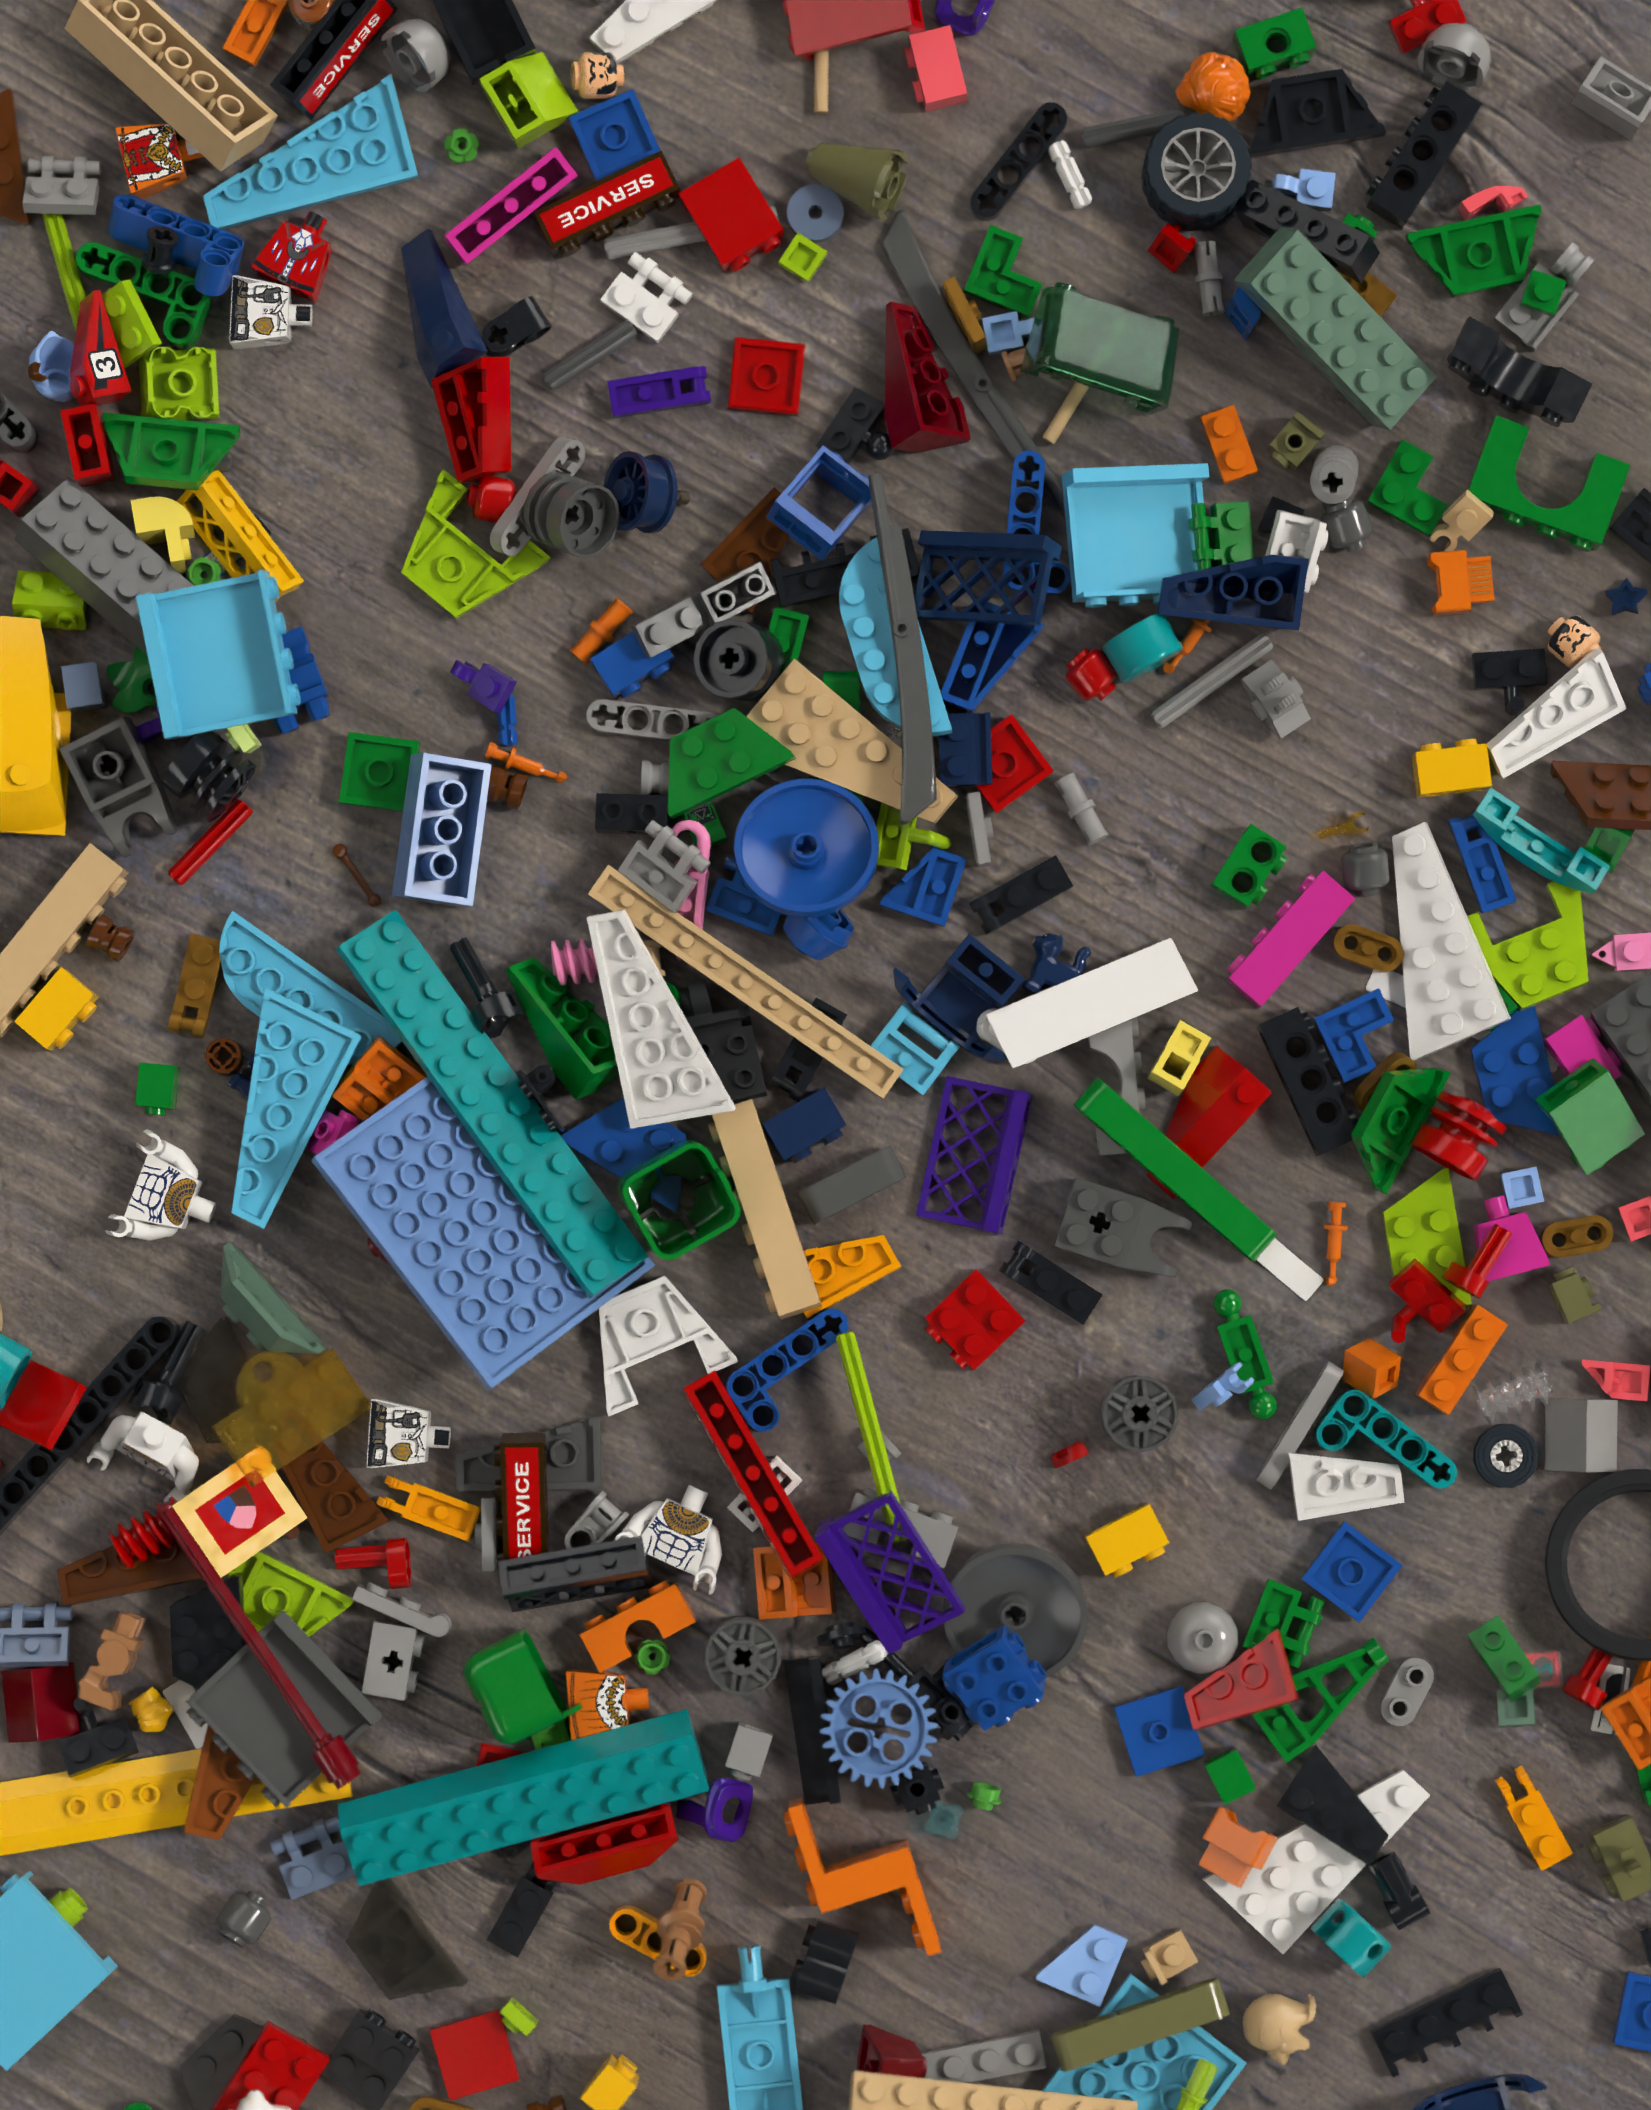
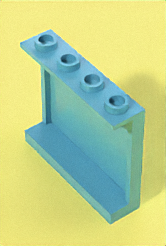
M1208 463L1072 468L1062 475L1073 603L1085 602L1086 608H1097L1106 606V601H1119V606H1134L1141 604L1140 600L1153 599V604L1159 605L1162 578L1197 571V563L1193 562L1192 551L1195 550L1194 532L1190 531L1189 519L1192 518L1191 505L1204 503L1202 481L1209 478Z
M258 570V573L158 594L146 593L136 596L165 739L172 740L297 714L296 705L301 704L300 693L297 684H291L289 670L294 668L293 658L290 649H284L282 634H286V623L283 613H277L275 599L279 598V588L276 578L270 577L268 571Z
M31 1871L21 1878L14 1874L0 1887L4 1893L0 1897V2065L5 2071L10 2069L118 1967L109 1956L102 1960L30 1882L29 1879L34 1875Z

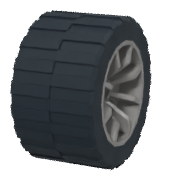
M1192 112L1184 116L1179 115L1169 123L1166 122L1151 139L1142 168V189L1147 197V203L1150 208L1163 221L1165 220L1171 225L1182 226L1181 228L1190 231L1210 229L1214 225H1220L1225 222L1230 215L1235 213L1233 209L1244 196L1250 181L1252 158L1249 155L1248 144L1244 141L1241 132L1237 128L1229 124V121L1224 118H1218L1214 114Z

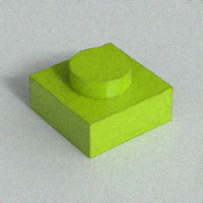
M797 232L778 264L809 284L828 255V252Z
M511 1997L500 2011L505 2016L502 2022L517 2035L521 2031L524 2035L528 2036L539 2021L514 1997Z

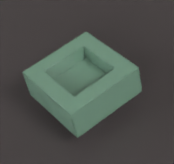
M1533 1689L1512 1703L1502 1690H1496L1499 1728L1535 1726Z

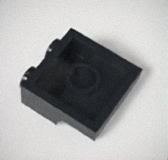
M360 2009L330 2053V2061L322 2074L375 2110H380L418 2054L420 2048L415 2046L417 2040L407 2032L399 2029L396 2033L385 2025L387 2020L376 2011L369 2009L365 2012Z

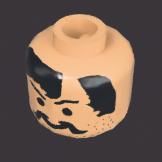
M586 52L582 53L577 61L572 62V89L578 90L580 97L583 99H610L614 97L617 87H623V65H617L612 53Z
M1578 615L1569 617L1567 620L1560 617L1548 630V634L1551 636L1547 645L1548 650L1568 668H1573L1596 647L1601 649L1598 645L1600 634Z

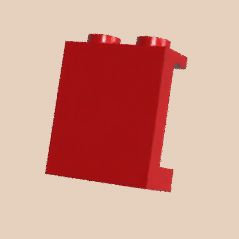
M740 157L678 193L681 205L686 213H689L718 260L723 273L730 269L733 273L737 272L751 262L749 258L760 251L763 254H767L780 246V239L784 237V229Z

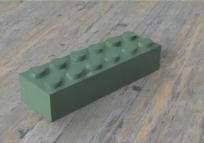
M1280 227L1233 280L1372 426L1391 430L1437 377L1297 229Z

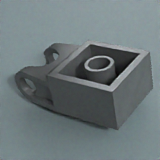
M122 717L59 748L90 813L95 816L123 857L126 858L133 854L129 825L133 817L141 812L151 815L167 835H173L177 832L175 818L165 788L161 784V778L131 718ZM108 757L117 761L118 767H116L115 773L105 770V765L109 764L107 761Z
M1074 1178L1053 1247L1117 1268L1176 1278L1177 1269L1169 1267L1153 1255L1151 1239L1154 1233L1161 1228L1169 1227L1190 1230L1193 1223L1145 1199ZM1097 1213L1103 1214L1104 1221L1108 1223L1107 1230L1101 1229L1100 1233L1093 1232L1094 1225L1089 1223L1090 1217L1096 1218Z

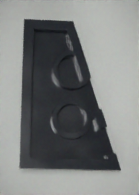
M1315 1745L1280 1799L1277 1807L1370 1867L1389 1835L1318 1746Z

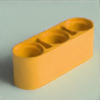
M632 1905L618 1907L613 1912L609 1923L612 1935L622 1943L654 1960L660 1956L661 1949L653 1948L648 1942V1936L653 1932H657L659 1919ZM622 1914L631 1915L636 1921V1928L630 1932L621 1931L617 1926L616 1919ZM702 1943L694 1948L700 1955L699 1963L695 1966H686L685 1976H695L704 1968L707 1953Z

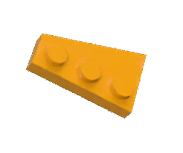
M880 1235L827 1247L804 1250L822 1304L821 1307L806 1311L804 1314L807 1319H810L902 1268L885 1236Z

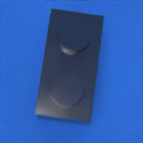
M825 1087L762 1123L784 1162L791 1158L794 1164L811 1155L812 1151L809 1147L822 1140L826 1146L843 1136L840 1129L846 1126Z

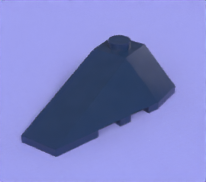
M426 229L401 247L417 359L430 387L433 388L431 379L472 362L488 351L432 230Z
M1272 554L1164 577L1161 582L1157 614L1299 630L1309 559Z

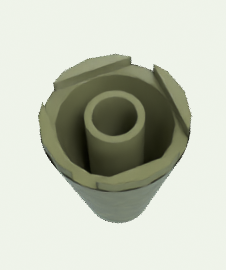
M820 143L816 148L812 147L810 149L805 165L806 168H809L810 177L875 219L886 220L888 217L884 215L885 211L893 212L902 195L907 174L901 172L902 162L908 164V156L905 152L893 149Z

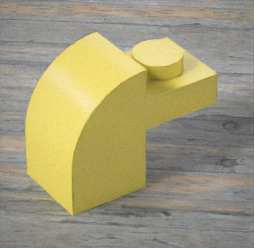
M156 496L131 500L137 537L147 545L167 542L171 566L180 574L186 573L185 560L192 559L188 539L195 538L193 522L188 511L180 503L167 497Z
M1180 1020L1147 1079L1172 1094L1179 1096L1197 1067L1199 1059L1211 1037Z

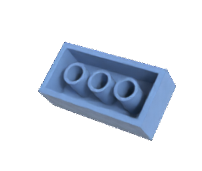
M429 753L411 755L392 897L455 907L473 906L492 764Z

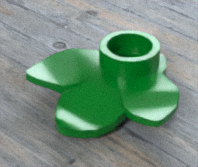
M137 646L134 649L133 662H116L106 667L111 683L119 690L112 701L114 708L125 713H137L147 705L151 707L158 706L156 696L151 695L149 692L151 685H153L148 656Z

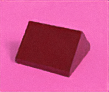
M69 1662V1666L26 1667L1 1671L9 1743L39 1742L81 1733L80 1716L74 1707V1700L77 1698L74 1662Z

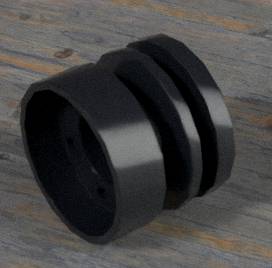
M214 731L194 735L171 762L161 780V784L180 799L188 796L195 790L196 793L191 801L190 808L198 811L204 807L201 817L209 823L216 820L237 802L256 770V765L249 759L240 763L243 754L236 750L222 759L221 757L228 742Z

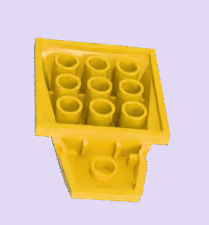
M0 616V833L64 837L66 829L68 766L59 748L70 743L71 711L67 709L65 693H54L40 619Z

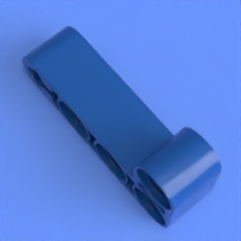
M122 194L114 198L107 230L112 238L147 252L149 244L147 231L149 228L154 226L170 228L177 233L179 238L177 246L173 248L172 260L175 263L197 271L194 281L195 288L209 296H220L226 292L232 284V276H237L244 242L239 236L132 195Z
M1032 450L1023 451L1018 454L1012 466L1006 534H1013L1018 529H1025L1031 535H1039L1045 461L1040 454ZM1026 458H1032L1033 464L1039 466V471H1033L1030 483H1038V489L1029 486L1016 488V481L1024 483L1025 472L1019 469L1018 465L1024 464ZM1022 493L1030 494L1035 499L1036 506L1029 513H1022L1015 506L1016 498ZM1006 561L1003 563V576L1010 570V566ZM1053 561L1051 568L1060 569L1064 574L1065 580L1062 586L1058 588L1048 586L1046 594H1059L1063 592L1071 580L1068 567L1061 562ZM1032 562L1027 567L1029 571L1028 583L1038 575L1040 563ZM1009 582L1006 585L1015 591L1023 588L1022 584L1017 585L1013 582Z
M827 1309L739 1368L729 1377L727 1391L754 1430L759 1432L772 1430L780 1418L779 1409L766 1389L837 1342L836 1337L839 1334L835 1335L832 1331H829L822 1336L827 1342L820 1346L816 1335L808 1327L815 1324L818 1331L825 1326L826 1321L824 1318L827 1315H830L833 1319L839 1316L842 1319V1323L839 1325L841 1331L839 1334L846 1333L848 1330V1320L845 1314L837 1309ZM798 1335H807L812 1339L813 1349L805 1356L796 1354L792 1348V1342ZM769 1355H776L782 1359V1372L776 1376H770L763 1370V1361ZM740 1375H746L753 1381V1390L747 1396H740L733 1389V1382ZM766 1405L772 1409L774 1418L769 1425L761 1426L754 1421L753 1412L756 1407Z

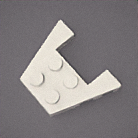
M666 1276L613 1297L599 1308L608 1416L639 1404L625 1371L626 1368L694 1340L708 1374L738 1362L733 1352Z

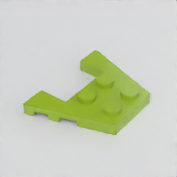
M443 469L439 474L435 490L429 499L422 523L416 532L401 573L454 618L458 619L544 566L551 558L529 540L517 555L509 556L503 564H499L446 519L468 494V489L461 483H458L454 477Z
M1555 881L1547 883L1546 887L1560 919L1496 945H1492L1479 913L1476 912L1467 916L1494 980L1521 1011L1587 985L1589 982L1581 891Z

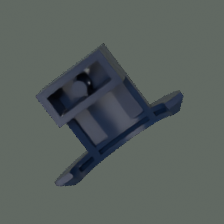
M971 934L966 936L921 994L911 984L909 978L895 967L893 970L895 988L906 1002L935 1028L981 1060L986 1062L1006 1060L1007 1057L994 1046H988L977 1040L979 1036L976 1025L978 1018L984 1011L991 1008L1000 1009L1006 1004L1025 980L1022 975Z
M1502 2074L1464 2082L1443 2089L1418 2102L1412 2110H1512L1507 2090L1526 2091L1530 2094L1547 2088L1544 2083L1529 2075Z

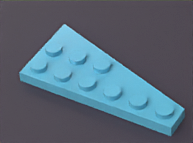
M389 74L380 80L381 83L367 92L363 91L336 112L332 111L286 141L287 144L273 153L269 152L242 173L238 172L203 195L210 225L226 230L419 179L392 75Z
M265 987L231 1209L232 1214L263 1229L361 1038V1035Z

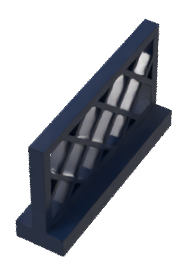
M921 530L918 544L924 547L914 596L918 619L1040 626L1053 560L1060 559L1062 546L1046 535ZM934 558L945 559L949 567L934 578L931 573ZM969 560H975L980 568L969 578L965 579L959 569ZM1001 561H1006L1011 570L996 581L990 570ZM1032 562L1040 563L1038 575L1028 583L1021 572ZM955 574L961 584L946 596L940 586ZM986 575L992 586L981 596L977 597L971 587ZM1017 576L1023 588L1009 599L1002 588ZM936 590L942 601L932 610H924L926 598ZM967 592L973 602L962 612H959L952 603ZM998 593L1004 604L994 613H988L983 605ZM1027 595H1030L1033 600L1030 615H1020L1015 606Z

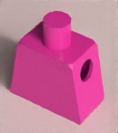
M1504 1195L1483 1200L1489 1221L1473 1225L1475 1253L1477 1254L1495 1223L1512 1233L1511 1238L1485 1278L1488 1282L1550 1265L1549 1259L1526 1212L1510 1215Z

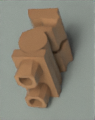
M129 1611L119 1612L115 1625L104 1628L100 1639L106 1642L101 1644L97 1651V1661L99 1664L90 1666L88 1672L79 1681L80 1694L78 1698L110 1711L122 1708L123 1697L120 1690L110 1687L107 1681L109 1676L125 1674L133 1670L137 1661V1651L142 1650L146 1639L139 1637L146 1618Z

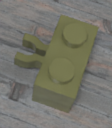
M1625 1814L1588 1831L1591 1839L1590 1842L1586 1843L1594 1862L1598 1863L1601 1861L1607 1873L1602 1876V1880L1611 1897L1617 1895L1618 1899L1626 1902L1651 1890V1857L1631 1816Z

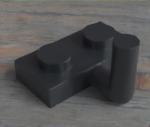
M1545 648L1472 654L1474 690L1503 688L1505 711L1509 715L1517 714L1524 707V700L1518 696V687L1545 686L1547 684Z
M78 1697L74 1700V1707L80 1715L85 1732L57 1742L70 1778L139 1753L126 1716L99 1726L91 1704Z

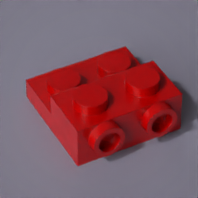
M975 1269L924 1318L929 1323L924 1329L938 1344L945 1340L954 1349L949 1355L963 1370L968 1366L975 1370L1025 1320L986 1278Z

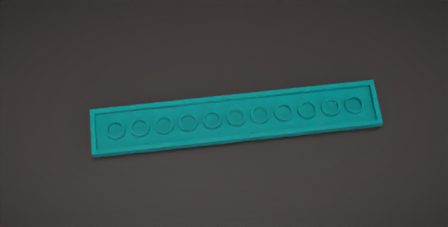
M396 909L339 945L336 951L588 1298H592L649 1256L555 1127L550 1129L538 1112L541 1108L533 1098L529 1100L517 1084L520 1079L485 1032L481 1034L469 1009Z

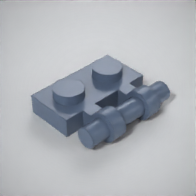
M46 1603L45 1607H26L25 1604H13V1607L0 1608V1622H11V1628H0V1667L69 1666L71 1631L69 1627H57L58 1621L72 1620V1607H58L57 1603ZM44 1621L43 1627L24 1628L26 1622Z
M338 1816L326 1821L324 1818L313 1821V1826L294 1832L292 1829L282 1833V1838L270 1842L274 1855L288 1851L291 1856V1861L279 1865L291 1900L355 1876L343 1840L334 1844L331 1836L332 1833L339 1831ZM318 1839L322 1849L304 1855L301 1845Z

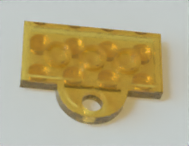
M333 1348L304 1367L297 1359L287 1353L266 1351L252 1357L238 1374L236 1396L241 1408L215 1424L212 1428L250 1485L254 1487L371 1410V1404ZM259 1363L268 1365L272 1371L271 1380L267 1382L257 1380L253 1373L254 1366Z

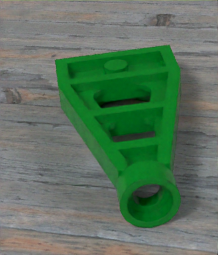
M1372 1637L1362 1647L1292 1674L1296 1691L1305 1687H1314L1323 1696L1324 1703L1322 1709L1309 1722L1301 1721L1289 1704L1252 1714V1716L1283 1760L1288 1763L1316 1743L1372 1675L1388 1663L1390 1659L1375 1638ZM1366 1652L1373 1661L1371 1665L1364 1662L1363 1656ZM1339 1667L1347 1668L1352 1675V1683L1338 1696L1330 1695L1322 1683L1323 1676Z

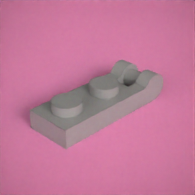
M369 1581L367 1586L362 1584L357 1586L352 1600L430 1635L442 1637L452 1628V1620L447 1614L429 1615L419 1610L421 1607L420 1603L404 1596L401 1597L400 1601L387 1596L389 1590Z

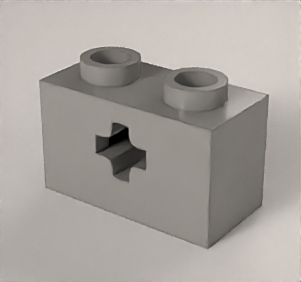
M383 1620L374 1621L362 1694L405 1701L408 1698V1693H415L418 1672L412 1671L414 1657H421L424 1644V1636L418 1635L419 1629L407 1624ZM394 1651H397L398 1659L403 1660V1664L398 1665L395 1670H391V1663L385 1661V1657H389Z

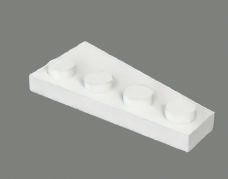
M626 0L589 37L590 42L601 52L612 53L616 63L619 64L653 43L657 37L683 24V21L713 6V3L717 0Z
M1598 647L1593 649L1487 743L1488 753L1494 767L1503 779L1627 709L1603 651Z

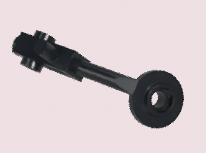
M854 1622L829 1626L826 1628V1633L816 1638L818 1646H833L834 1650L854 1646V1641L862 1639L866 1645L876 1640L880 1641L874 1632L865 1626H854ZM887 1652L883 1662L899 1678L903 1675L907 1676L905 1687L909 1689L918 1683L920 1686L915 1694L917 1698L925 1695L929 1696L923 1707L924 1709H935L936 1711L927 1717L929 1722L938 1724V1727L933 1730L939 1734L941 1733L947 1740L953 1737L958 1742L973 1726L968 1722L970 1719L966 1715L964 1708L943 1688L942 1676L944 1665L933 1676L923 1666L914 1672L895 1652L891 1654Z

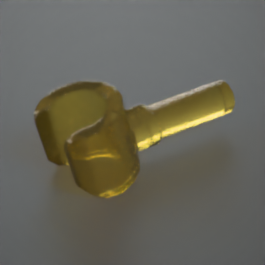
M1357 812L1349 816L1346 822L1318 830L1319 839L1348 832L1351 835L1358 836L1366 832L1370 827L1357 829L1354 825V819L1363 817L1366 813Z

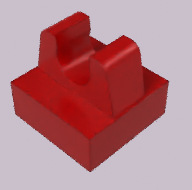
M1168 223L1159 232L1147 251L1171 272L1175 273L1195 247L1196 239L1193 236L1187 239L1179 232L1182 226L1170 225Z

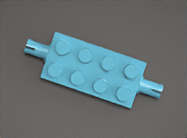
M751 1945L752 1961H749L748 1947H738L741 1980L738 1983L717 1985L730 2110H803L789 1977L775 1979L763 1977L761 1946Z

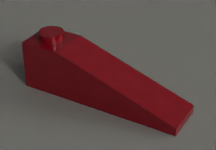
M891 301L886 304L884 417L891 448L920 453L967 443L971 440L964 407L959 397L953 398L945 382L949 375L945 367L939 368L931 350L934 347V343L923 320L914 306Z
M863 2025L857 2059L858 2071L925 2078L927 2061L925 2056H922L915 2042L872 2025Z

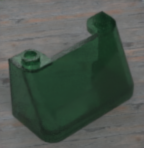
M1056 282L1055 287H1047L1042 290L1020 372L1037 377L1040 371L1044 374L1052 375L1051 378L1056 380L1064 378L1122 397L1124 402L1129 404L1137 401L1135 410L1150 415L1168 408L1172 394L1180 329L1174 326L1175 321L1173 319L1159 315L1151 318L1076 293V288L1066 283Z

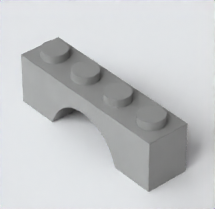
M1135 1017L1089 1036L1087 1039L1088 1050L1103 1055L1116 1068L1120 1079L1119 1096L1139 1112V1109H1145V1094L1143 1087L1137 1088L1136 1074L1142 1073L1141 1053L1134 1052L1133 1038L1139 1037L1138 1019ZM1095 1126L1098 1157L1127 1154Z

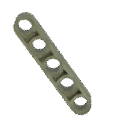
M1216 1977L1059 2030L1051 2034L1050 2038L1061 2070L1065 2072L1216 2021L1229 2015L1230 2010L1219 1978Z

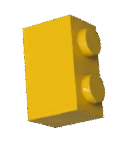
M1465 739L1456 741V747L1442 749L1441 743L1421 745L1420 752H1415L1411 756L1417 798L1482 791L1492 787L1487 743L1477 744V739Z
M60 967L14 1022L47 1050L53 1051L56 1047L62 1049L73 1037L74 1033L71 1029L79 1020L85 1022L97 1008L94 1002L99 997L67 969Z
M1149 1503L1084 1535L1103 1574L1106 1576L1112 1573L1114 1578L1133 1569L1131 1563L1143 1556L1147 1562L1165 1553L1163 1546L1170 1543Z
M611 2053L586 2084L580 2099L594 2110H619L637 2087L640 2076L635 2071L638 2067L626 2056L621 2054L617 2058Z

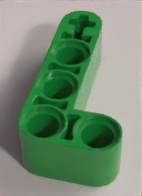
M85 243L78 249L76 263L84 275L94 282L111 288L121 281L119 275L122 269L125 267L136 268V274L131 279V282L139 298L169 309L164 320L163 331L171 345L178 350H189L197 344L211 309L212 298L209 295L203 294L202 300L197 305L190 306L185 303L186 297L190 292L198 291L194 286V278L175 271L167 274L152 273L142 266V259L99 243ZM98 256L103 264L110 266L109 272L105 266L93 264L91 268L87 263L88 260H95ZM167 279L169 287L165 292L158 294L152 291L153 284L157 280ZM179 324H187L190 326L188 335L182 339L174 338L173 330Z

